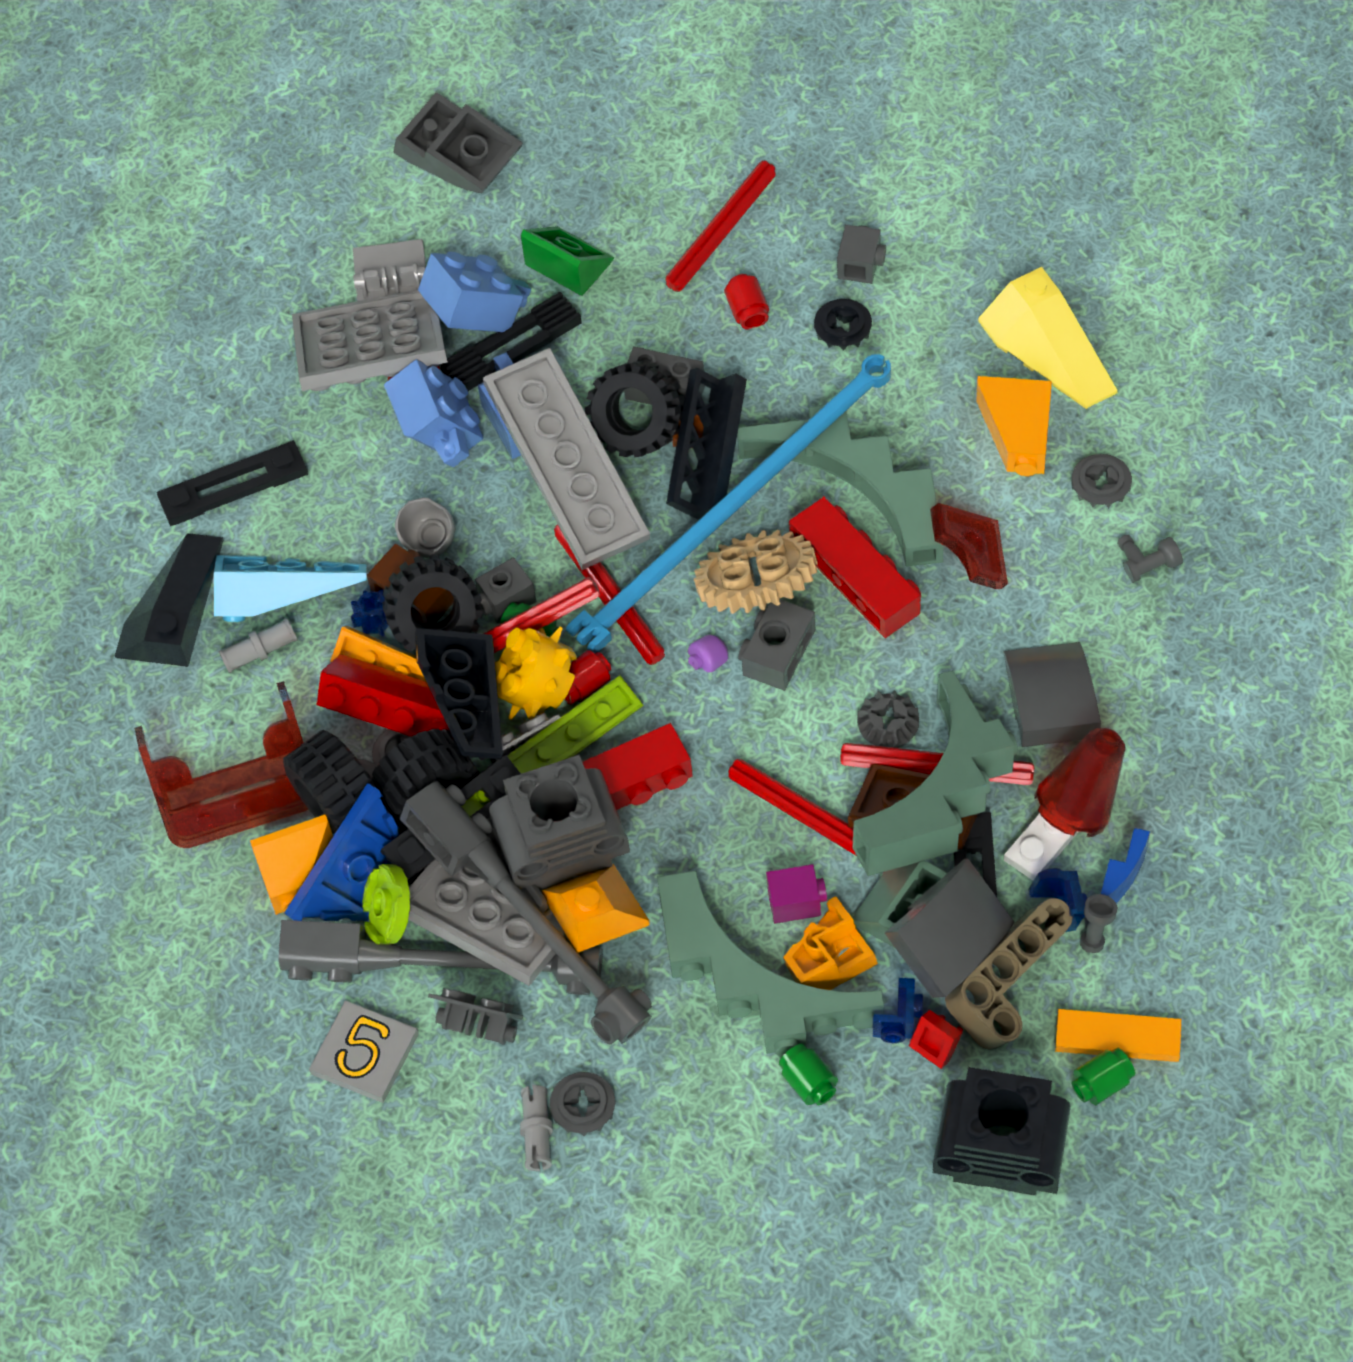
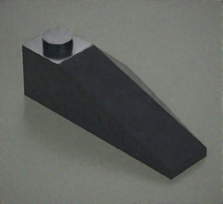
M189 533L185 535L124 622L115 658L189 666L214 576L216 557L220 555L224 541L223 537Z
M416 628L417 664L461 755L466 757L502 759L503 750L492 635Z

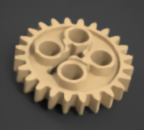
M764 530L761 531L758 537H753L748 533L745 536V540L740 541L733 538L732 545L730 546L720 544L718 545L720 552H708L709 560L700 561V568L694 571L696 575L694 582L701 602L706 601L708 608L717 606L718 612H721L729 607L731 614H734L740 608H744L745 612L749 613L755 606L765 610L767 603L772 602L778 606L780 605V598H794L792 592L794 590L804 591V583L812 582V574L817 573V560L810 541H804L803 535L794 537L793 532L790 531L781 536L780 530L767 535ZM752 557H756L761 578L759 586H755V578L750 562Z

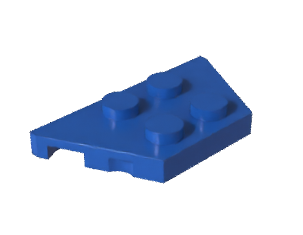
M367 783L284 912L294 921H302V918H321L323 921H338L342 918H348L351 921H369V912H363L362 907L365 884L370 873L374 869H379L378 865L391 864L380 851L399 836L398 826L392 815L386 811L380 799L382 795L378 789Z

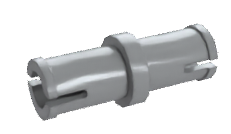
M286 618L284 621L257 634L253 631L248 634L249 638L218 652L228 672L231 673L233 670L258 658L261 661L267 659L268 653L293 641H297V637Z
M532 1085L533 1095H530L529 1086L521 1090L523 1121L520 1123V1134L525 1139V1168L531 1171H540L539 1162H542L543 1170H547L552 1166L549 1135L552 1134L553 1127L552 1121L548 1119L547 1089L540 1085Z

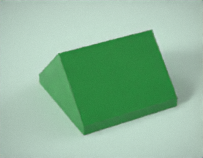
M558 226L523 229L521 233L525 265L580 296L585 294L614 260L613 256Z

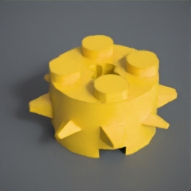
M560 626L551 637L546 636L543 628L537 631L530 628L525 630L515 628L509 633L506 640V648L502 652L499 661L495 662L498 698L512 704L509 715L510 720L521 709L525 710L528 719L541 715L549 706L557 709L567 696L575 678V675L569 672L571 661L577 659L571 647L559 642L563 627Z

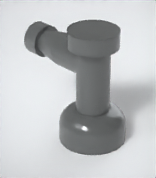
M1130 535L1122 536L1117 542L1128 561L1123 562V567L1132 583L1141 579L1140 575L1165 564L1169 568H1175L1183 564L1182 554L1172 537L1161 540L1158 544V551L1147 556L1142 554Z
M1102 894L1092 895L1082 903L1086 931L1081 935L1080 946L1089 953L1102 951L1105 943L1103 936L1104 927L1112 923L1117 914L1118 907L1116 902Z

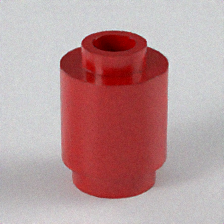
M746 274L734 276L725 287L724 294L735 321L746 330L764 325L769 319V306L758 279L755 276Z
M586 650L576 658L577 660L571 662L569 672L574 674L575 678L564 699L568 704L572 705L576 701H584L610 681L609 671H611V665L600 652L594 654L592 651Z

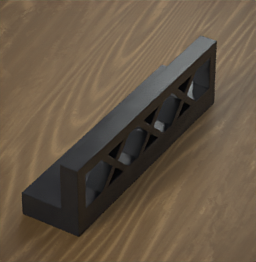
M699 368L690 370L666 504L695 519L703 517L727 495L747 382L746 378L735 373L722 379H717ZM700 383L711 388L709 401L706 404L699 392ZM697 414L704 427L701 437L698 436L693 425L694 417ZM690 448L693 449L698 460L697 469L694 471L687 459ZM685 481L692 493L691 502L680 498L682 484Z

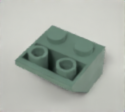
M927 861L885 871L852 917L855 926L894 947L885 935V932L909 912L907 908L943 878L947 872Z

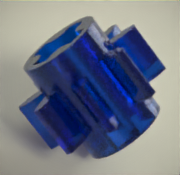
M364 590L363 595L360 596L358 601H351L354 614L350 617L354 628L362 626L363 633L367 635L379 633L382 637L385 636V630L389 625L383 611L382 602H385L383 590L378 592H367Z

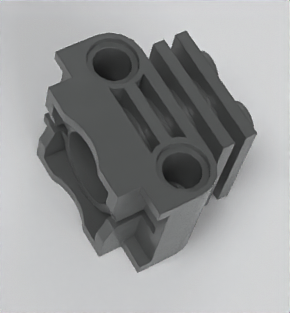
M580 755L504 779L506 796L493 802L489 808L493 829L497 835L513 882L519 889L536 885L540 890H543L569 878L611 867L612 858L630 853L626 832L603 773L596 768L585 769Z

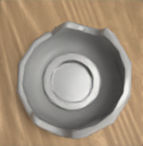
M426 497L408 501L398 511L394 524L401 544L407 550L412 549L425 558H428L430 555L443 554L452 544L456 530L452 515L447 509Z

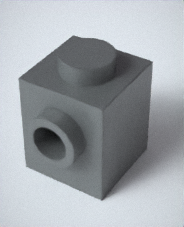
M845 224L837 256V279L873 284L877 266L884 265L886 257V245L881 244V229Z
M514 557L475 579L477 590L482 599L480 606L483 609V614L485 616L491 614L498 624L501 622L504 611L512 602L528 605L536 603L534 584Z

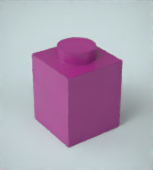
M813 864L766 872L767 890L774 924L821 916L820 902L827 901L824 878L816 879Z

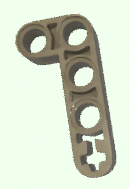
M1050 898L1025 912L1012 925L1008 933L988 957L945 997L946 1007L982 1048L988 1050L996 1049L1013 1041L1022 1032V1018L1003 994L1070 927L1072 913L1064 901ZM1047 919L1048 922L1045 924L1046 928L1042 930L1038 927V925L1042 924ZM1018 939L1025 945L1026 952L1020 949ZM992 964L1000 971V978L994 974ZM966 989L974 996V1004L968 1000ZM993 1020L1000 1025L1001 1035L994 1029Z

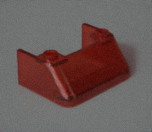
M284 681L276 684L287 718L274 722L266 728L263 734V746L266 756L192 779L188 765L179 757L166 756L153 760L142 726L134 728L138 749L168 838L177 847L192 848L309 810L290 783L283 763L285 756L304 743Z

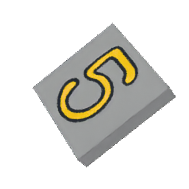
M345 1001L309 1071L313 1076L384 1103L419 1035L418 1029Z

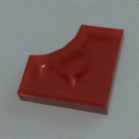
M941 503L934 505L930 509L934 540L949 548L959 558L967 571L970 582L993 589L1004 588L1008 581L998 520Z

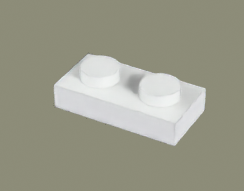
M1051 799L1004 854V861L1036 882L1082 829L1084 821Z

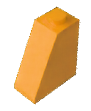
M978 376L976 402L1007 472H1016L1021 476H1032L1034 474H1044L1052 381Z

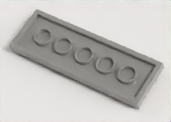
M550 348L483 377V384L582 570L650 539V532Z

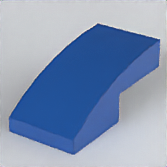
M1134 828L1126 862L1109 859L1101 891L1102 895L1112 898L1116 903L1125 895L1143 864L1148 849L1150 831Z

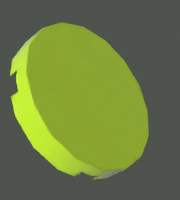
M393 864L378 865L379 869H374L370 873L364 887L362 907L363 912H369L370 922H365L364 926L369 938L373 942L381 945H391L400 940L406 929L410 911V890L407 877L402 868Z

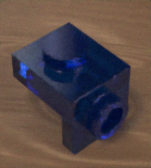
M1049 868L1037 874L1028 889L1030 897H1052L1064 901L1069 907V915L1072 916V923L1066 932L1075 931L1085 917L1084 906L1087 900L1086 894L1081 891L1077 871H1062L1059 868Z
M899 978L898 1015H873V1037L881 1038L882 1041L887 1043H901L905 1039H912L914 1034V1018H921L923 1012V993H915V978Z

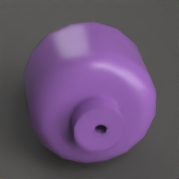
M705 635L691 643L688 647L687 652L690 656L688 663L695 670L702 668L710 673L728 660V649L725 643L715 635Z

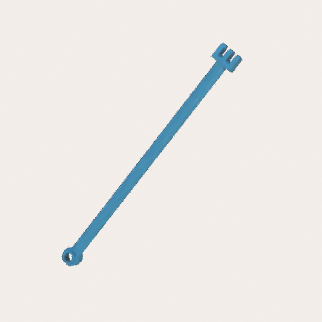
M873 354L864 359L862 371L593 617L583 610L567 625L566 631L571 636L578 634L576 640L581 645H586L591 640L587 650L592 651L594 654L605 647L612 640L611 633L607 629L868 390L872 387L880 388L889 382L891 378V363L889 359L884 361V356L880 354ZM883 371V374L880 376L871 375L875 372L881 373Z

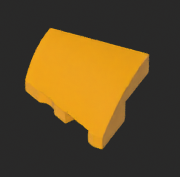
M836 896L826 903L828 911L818 924L811 922L805 929L801 941L793 944L783 956L784 962L796 983L818 989L832 990L878 964L874 952L857 931L853 918ZM849 947L848 950H846L843 954H841V955L838 957L839 953H840L843 949Z

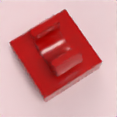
M929 1010L921 1016L909 1047L942 1069L951 1060L963 1033V1028L960 1026L955 1028L945 1021L946 1017L944 1015H937Z

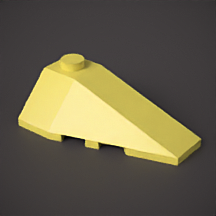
M1042 267L1011 281L978 318V322L998 348L1005 353H1011L1024 362L1023 365L1031 371H1037L1052 381L1054 387L1087 409L1117 394L1118 390L1064 296Z

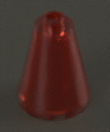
M1109 728L1091 730L1039 783L1034 799L1038 798L1040 803L1038 811L1052 827L1072 836L1075 835L1076 831L1088 832L1086 837H1094L1104 831L1111 818L1126 750L1125 743L1117 732Z

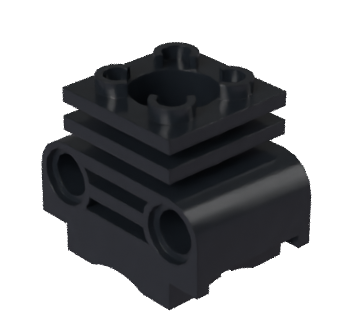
M968 1067L966 1080H953L946 1085L933 1159V1173L953 1176V1182L975 1186L992 1187L1035 1196L1037 1191L1057 1194L1070 1117V1102L1060 1096L1051 1094V1080ZM993 1125H1007L1015 1128L1018 1133H1010L1009 1136H998L986 1128Z

